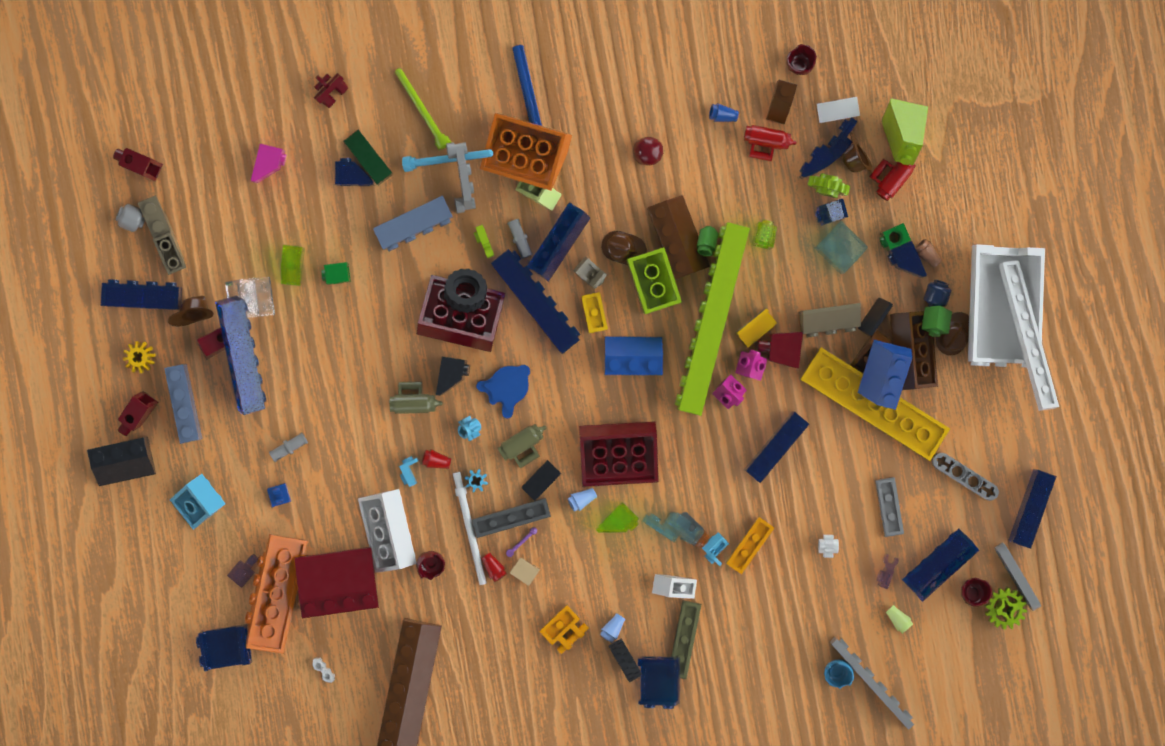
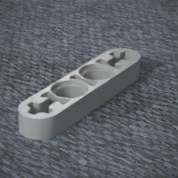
M936 453L933 456L932 464L936 469L975 494L989 501L998 497L999 490L996 485L945 453ZM944 456V461L946 463L950 464L951 461L953 463L949 466V468L942 464L938 466L937 458H942ZM955 466H960L962 469V474L959 477H955L952 474V469ZM972 476L978 479V485L975 487H971L968 484V480ZM983 481L985 482L984 487L988 489L993 488V495H988L987 497V492L983 489H980V492L977 491L982 486Z
M1001 543L994 547L1029 608L1034 611L1041 607L1038 598L1006 545Z

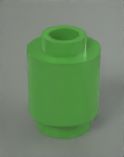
M706 226L700 229L697 242V252L700 255L712 256L716 250L719 233L714 227Z

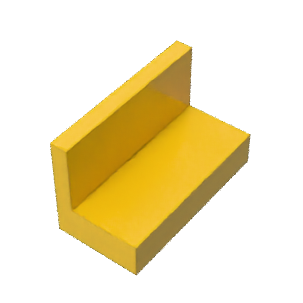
M766 308L739 329L736 335L748 348L773 328L777 322Z

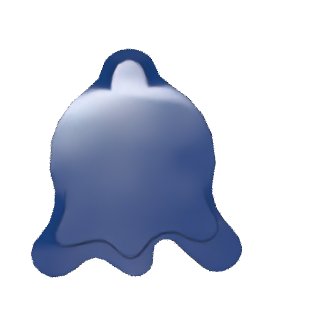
M527 365L502 367L490 379L479 381L476 387L479 391L488 394L490 404L495 405L501 402L503 417L511 418L514 406L528 392L530 368Z

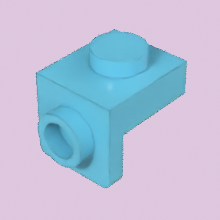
M410 456L402 460L403 465L399 466L402 471L400 477L404 485L408 484L409 487L417 484L409 466L418 462V457L413 459Z
M719 532L712 536L702 549L707 553L705 558L711 564L716 562L721 566L722 563L716 556L729 543Z

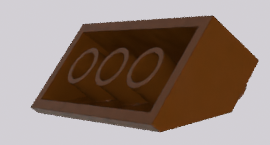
M683 195L647 208L661 247L665 248L675 280L710 267L707 257L697 252L699 236Z
M924 311L890 314L892 344L909 348L912 351V361L902 390L938 387L934 336H930L929 332L922 330Z

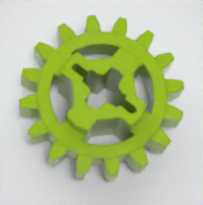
M821 173L820 177L810 176L808 185L816 189V192L823 196L838 198V195L847 196L850 190L849 185L842 183L843 179L833 175Z
M1006 587L1005 592L998 588V594L992 591L993 598H990L989 604L984 605V607L989 609V611L985 612V615L991 616L988 621L991 623L995 621L994 626L997 628L1001 624V628L1006 630L1007 625L1010 629H1013L1014 623L1020 625L1018 620H1025L1022 613L1027 612L1023 608L1027 603L1021 601L1023 595H1017L1016 590L1010 593V588ZM1007 596L1013 597L1015 602H1009ZM1005 604L1009 606L1007 612L1002 611L1005 608ZM996 615H1003L1005 621L999 620Z

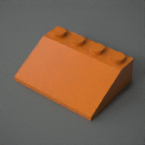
M495 113L485 150L490 149L493 151V156L482 158L480 169L552 191L567 156L572 135L511 116Z

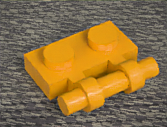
M566 605L539 632L551 645L559 641L561 645L557 650L560 654H563L566 650L569 651L573 647L572 644L578 638H582L585 635L584 633L589 627L585 623L578 627L576 623L580 620V617ZM571 628L574 633L565 639L563 635Z

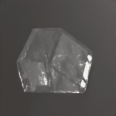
M270 277L225 282L230 320L275 315Z

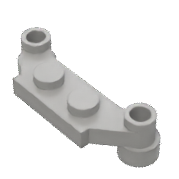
M454 142L446 143L448 158L457 159L462 197L454 198L456 212L458 214L464 213L465 210L476 209L474 197H471V194L474 193L473 182H469L468 175H471L470 163L466 164L464 155L468 154L466 142L454 144Z

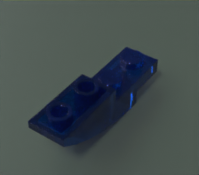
M852 117L848 121L845 119L838 128L841 132L838 136L833 135L828 142L829 148L824 144L820 148L816 146L810 154L813 157L809 163L805 162L799 170L801 172L799 178L810 177L836 161L852 144V140L847 138V136L858 121Z

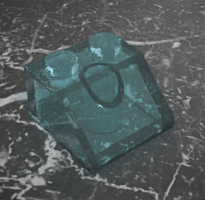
M840 221L814 248L840 274H844L860 258L868 246Z

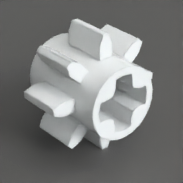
M823 535V539H818V553H823L824 558H833V553L839 552V540L834 539V535Z

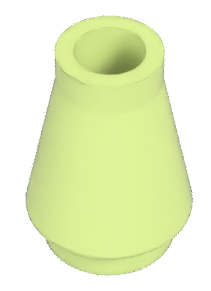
M894 605L885 612L897 632L900 631L903 634L913 625L911 618Z

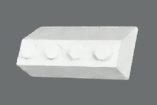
M399 489L358 498L368 544L372 549L375 573L415 565L417 563Z

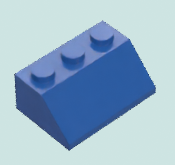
M605 337V375H663L662 337Z
M873 340L858 393L876 405L896 410L912 361L911 349Z

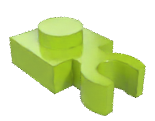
M483 224L477 226V232H474L477 243H482L487 259L495 256Z

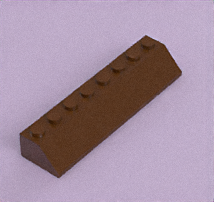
M404 618L377 746H417L442 625Z

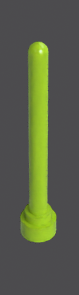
M397 68L395 74L433 133L437 149L440 151L446 148V143H452L449 137L440 132L403 70Z

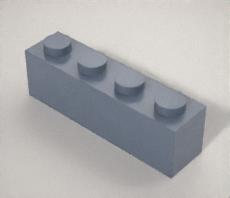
M441 196L373 228L382 249H388L390 252L398 248V244L403 241L409 243L415 240V236L420 233L426 235L434 231L433 227L437 225L443 227L451 223L450 219L453 216L444 197Z
M187 364L164 368L180 444L203 439Z

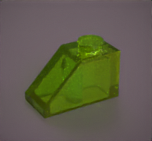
M768 220L758 222L751 245L768 250L772 249L777 231V226H773L774 222Z
M283 245L281 284L301 286L304 247Z
M622 501L596 528V531L598 533L633 531L639 524L637 522L639 517Z

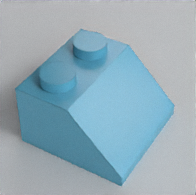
M203 474L186 484L170 499L193 530L225 505L222 497L214 490Z

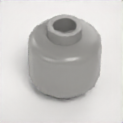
M126 204L124 207L120 206L115 219L118 221L120 228L130 232H135L138 227L142 229L145 222L140 208L130 204Z

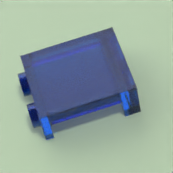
M247 624L206 630L198 633L196 644L197 648L201 650V656H199L200 667H203L204 671H209L210 669L251 664L253 662L251 649L246 648Z
M642 656L638 658V666H641V673L643 674L641 676V699L638 701V705H644V708H655V705L663 706V709H674V706L680 704V657Z

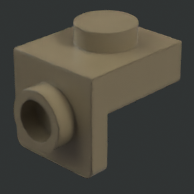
M586 256L573 270L594 289L602 285L607 276L604 271Z

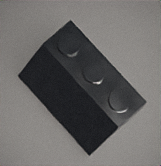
M442 357L436 395H444L462 382L465 376H469L470 365L467 364L468 360Z
M148 437L87 450L91 470L99 487L156 474Z

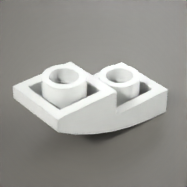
M857 97L817 104L820 123L860 116Z

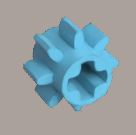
M468 416L458 422L460 424L458 433L463 439L468 438V441H471L481 435L479 433L481 424L476 418L471 419V416Z
M478 469L477 473L470 470L471 477H465L466 480H469L466 487H473V492H475L476 488L483 491L482 485H488V482L484 481L487 474L481 475L480 469ZM473 476L481 477L480 485L472 484Z

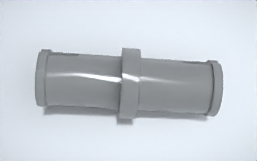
M519 219L508 222L507 224L514 238L512 241L514 244L516 243L521 259L533 255L527 242V234H524Z
M301 432L291 440L283 441L284 444L269 451V454L273 461L277 462V460L289 453L290 455L293 454L294 450L307 444L308 441Z

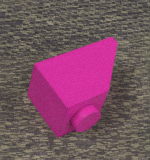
M260 144L251 181L259 183L279 171L281 165L284 166L287 155L284 154L285 151L280 148Z

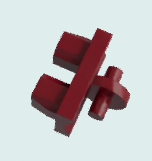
M338 73L328 83L326 82L331 76L326 74L321 78L317 75L315 78L319 82L314 88L319 92L313 98L320 104L322 103L330 108L336 102L330 93L335 89L342 95L348 90V86L343 81L344 78Z

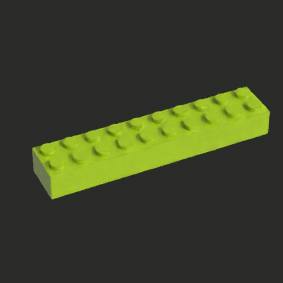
M729 222L720 227L718 238L721 241L719 245L717 244L716 250L713 253V257H716L715 263L710 265L708 275L711 276L710 282L705 284L703 294L707 295L705 301H701L699 312L702 313L701 318L696 320L694 331H697L696 337L691 339L689 349L692 350L691 356L686 358L684 368H687L686 376L682 375L679 385L682 387L681 395L677 394L674 404L677 405V410L702 415L750 230L748 227Z

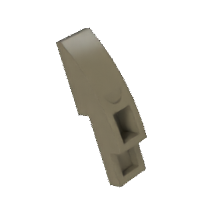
M155 195L138 202L168 275L186 268L170 222L157 196Z

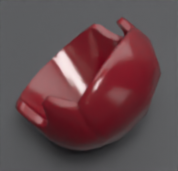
M798 45L787 56L786 64L788 69L795 75H807L815 67L816 52L809 45Z
M653 137L641 138L634 144L632 149L635 160L639 164L646 166L655 165L661 161L664 154L662 143Z
M435 551L422 553L416 563L419 576L422 579L424 577L432 580L434 577L441 575L445 569L443 556Z
M971 578L965 581L961 587V597L966 604L979 607L988 603L992 597V588L987 580Z

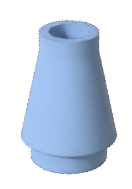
M590 488L571 494V497L567 498L575 512L577 510L581 511L591 501L596 499L597 495L594 489Z
M616 613L601 629L600 635L613 643L614 640H617L626 619Z

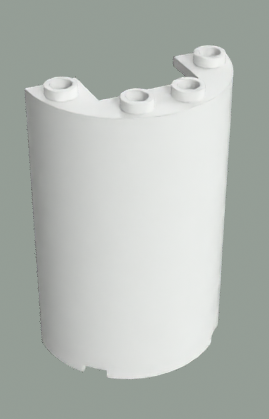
M972 245L968 362H971L972 366H990V363H995V367H1007V363L1022 364V367L1027 368L999 264L1019 260L1042 342L1045 248L994 247V245Z

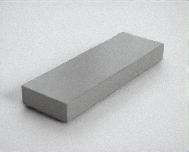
M895 477L875 480L884 537L904 534Z

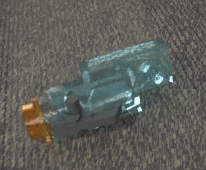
M670 512L662 524L659 523L661 519L652 513L650 516L645 514L642 519L644 523L673 542L679 536L681 540L702 549L710 538L707 532L687 512L681 514Z

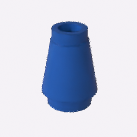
M719 103L716 105L712 104L709 119L714 122H737L739 111Z

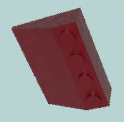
M431 275L418 320L416 334L491 352L506 293L487 288L485 302L479 309L468 313L458 312V310L452 309L444 298L447 278ZM461 283L457 286L456 292L461 298L467 299L475 294V289L471 284Z
M656 421L579 426L582 487L659 482Z
M371 547L294 558L302 619L379 608Z

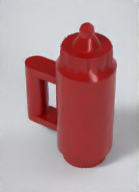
M756 125L746 126L744 141H748V144H751L749 153L751 158L772 161L774 149L787 150L790 145L797 144L791 138V134L785 131ZM754 146L771 148L770 153L755 151Z
M883 159L869 176L879 184L876 193L886 201L890 198L892 199L911 176L916 165H904L901 162H896L895 165H892ZM887 166L891 168L884 179L880 181L878 177Z

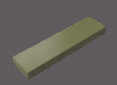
M682 600L668 676L687 679L702 605L700 603Z

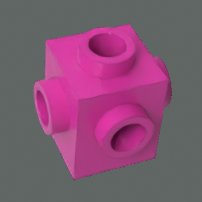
M750 350L749 353L741 351L735 373L761 381L767 358L761 357V353Z
M730 374L720 383L712 395L727 409H730L733 405L737 407L744 400L742 396L747 390Z

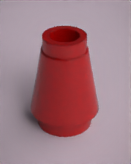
M432 449L430 451L425 450L422 465H425L426 468L449 469L451 458Z
M491 553L481 558L489 578L493 579L494 582L507 575L506 568Z

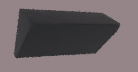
M878 298L858 329L867 336H873L893 307V304Z
M547 460L521 488L536 501L561 475V472Z

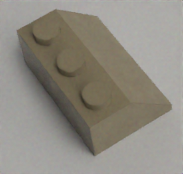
M856 303L800 311L801 332L806 334L808 338L818 336V332L824 331L826 335L837 334L838 329H844L845 332L856 331V327L861 326V304Z

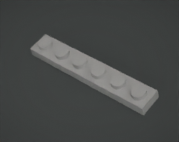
M834 637L830 641L831 645L908 730L914 726L911 722L913 717L905 709L902 712L898 707L899 701L893 695L889 697L885 693L888 689L880 681L878 683L875 682L872 678L874 676L872 671L868 667L864 669L859 664L862 660L855 653L851 655L848 652L847 648L849 646L841 638L838 641Z

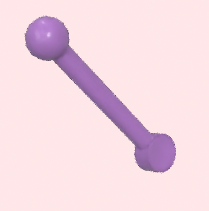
M532 527L530 532L519 543L506 551V555L512 557L514 551L529 537L537 533V529Z

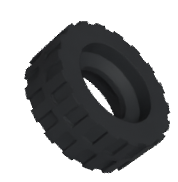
M459 269L454 271L445 282L444 298L447 304L452 309L458 310V312L468 313L479 309L486 299V280L475 270ZM461 283H469L474 287L475 294L471 298H461L456 292L457 286Z
M622 638L608 646L629 683L643 675Z

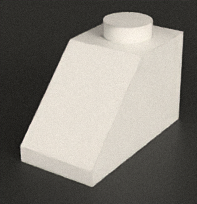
M655 574L652 593L666 597L694 599L697 580Z

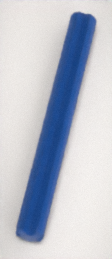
M516 45L512 49L529 122L542 126L524 46Z

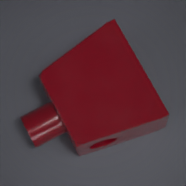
M125 148L124 151L116 149L113 155V159L119 161V166L155 182L163 166L162 163L128 148Z
M237 325L229 329L222 326L197 339V344L206 360L233 346V339L241 336L242 333ZM220 336L226 338L222 343L217 341V338Z
M803 332L770 334L769 341H758L757 352L768 353L767 361L799 369Z
M144 391L134 395L118 418V421L122 423L118 428V432L128 436L130 431L140 428L159 402Z

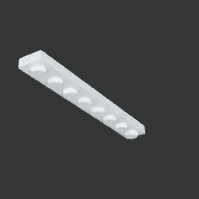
M1019 260L1002 262L999 264L1038 410L1055 409L1059 407Z

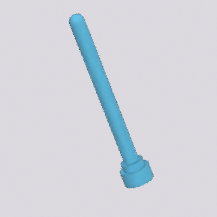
M489 149L468 152V154H464L465 160L492 157L493 151ZM448 155L420 159L412 158V156L402 158V166L405 172L413 171L418 166L457 162L456 158L449 159Z

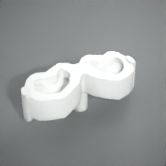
M320 657L314 658L313 668L321 671L325 682L332 683L335 680V674L332 673L330 668L326 667V663Z

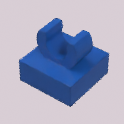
M286 483L267 489L272 507L291 502Z

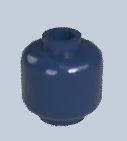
M934 280V282L928 284L924 295V300L929 303L928 307L947 306L952 292L948 287V283Z

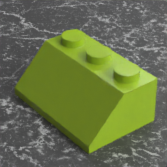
M664 247L626 260L644 314L682 303Z

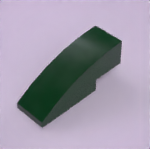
M359 129L344 140V143L378 186L393 175Z

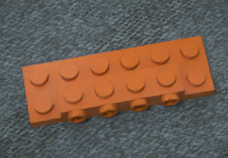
M269 534L266 551H263V555L258 557L257 566L260 567L259 574H255L253 579V585L256 588L255 592L250 594L249 604L252 606L250 612H247L245 616V623H247L249 628L245 643L246 648L284 654L298 589L294 558L305 556L308 541Z

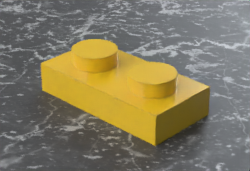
M600 292L581 296L589 334L608 330Z

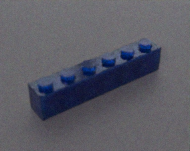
M508 249L495 259L491 265L561 354H563L580 341L578 337L581 334L574 326L570 328L566 323L569 320L563 311L558 312L556 310V302L551 296L546 297L543 293L545 288L539 281L534 282L531 278L533 273L527 266L523 267L519 263L521 258L516 251L511 252Z
M239 296L215 301L237 410L243 415L265 409L264 402H266V396L261 389V384H263L261 374L257 370L259 361L257 356L254 355L253 348H255V342L250 335V330L252 329L251 322L246 316V311H248L247 303Z

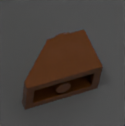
M783 80L777 81L767 120L785 124L796 92V84Z
M877 330L866 341L850 364V366L861 373L864 372L873 340L889 344L892 342Z

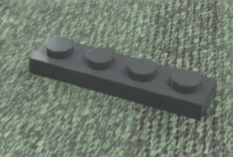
M546 498L472 519L476 536L480 538L551 517Z

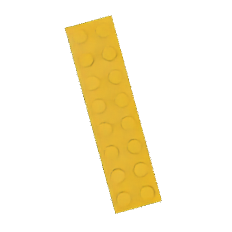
M820 347L800 380L923 458L931 461L950 428L901 397L899 398L896 410L876 405L858 393L863 373Z

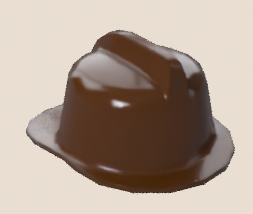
M851 132L850 136L853 144L844 151L842 155L843 162L851 172H860L865 169L871 172L873 170L872 164L867 154L860 147L855 135Z
M622 231L609 232L602 240L601 248L603 254L608 259L628 265L627 259L647 253L646 245L641 238Z
M204 296L191 297L183 301L180 311L170 316L168 323L176 327L186 326L213 317L214 313L208 309Z
M963 312L953 313L951 315L949 334H941L940 337H936V345L943 354L948 356L956 355L965 348L969 341V315Z

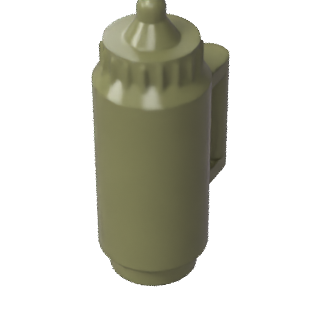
M399 382L398 395H394V397L389 399L390 412H395V414L434 412L437 406L443 404L442 401L436 400L434 395L422 394V382ZM419 389V394H402V390Z
M536 424L528 426L502 442L498 450L504 460L514 458L519 467L522 468L540 457L534 445L543 439L542 434L546 430V426L537 427ZM532 448V453L518 460L517 456Z

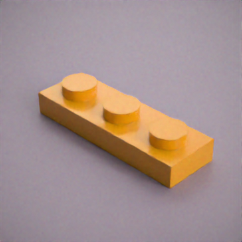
M758 516L726 561V564L742 575L772 533L774 527Z

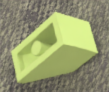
M521 181L515 189L551 211L562 195L553 188L550 191Z

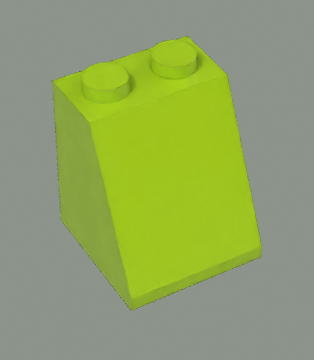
M890 99L881 122L894 161L901 162L904 165H914L923 146L928 106Z

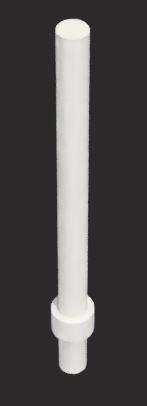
M456 472L453 473L456 485L455 494L459 498L479 585H483L487 582L467 503L466 486H463L461 473Z

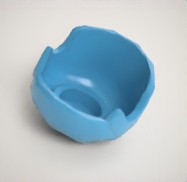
M841 659L833 660L825 667V680L830 686L841 689L852 684L854 680L853 668L847 661Z

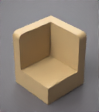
M520 558L510 571V574L529 586L540 568Z

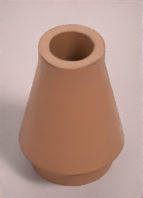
M924 239L915 246L916 255L928 262L933 268L941 263L942 260L931 241Z

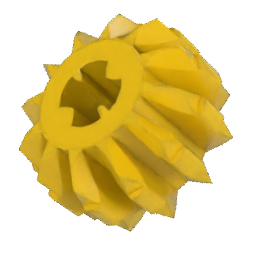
M135 341V347L132 344H128L130 351H123V353L128 355V357L122 358L123 361H129L125 367L130 368L132 366L131 372L133 373L137 369L139 373H144V368L149 371L151 368L148 363L155 364V361L150 359L151 357H156V354L149 353L153 350V347L150 346L146 349L147 342H143L140 345L139 341ZM137 354L143 355L141 357L142 361H136Z

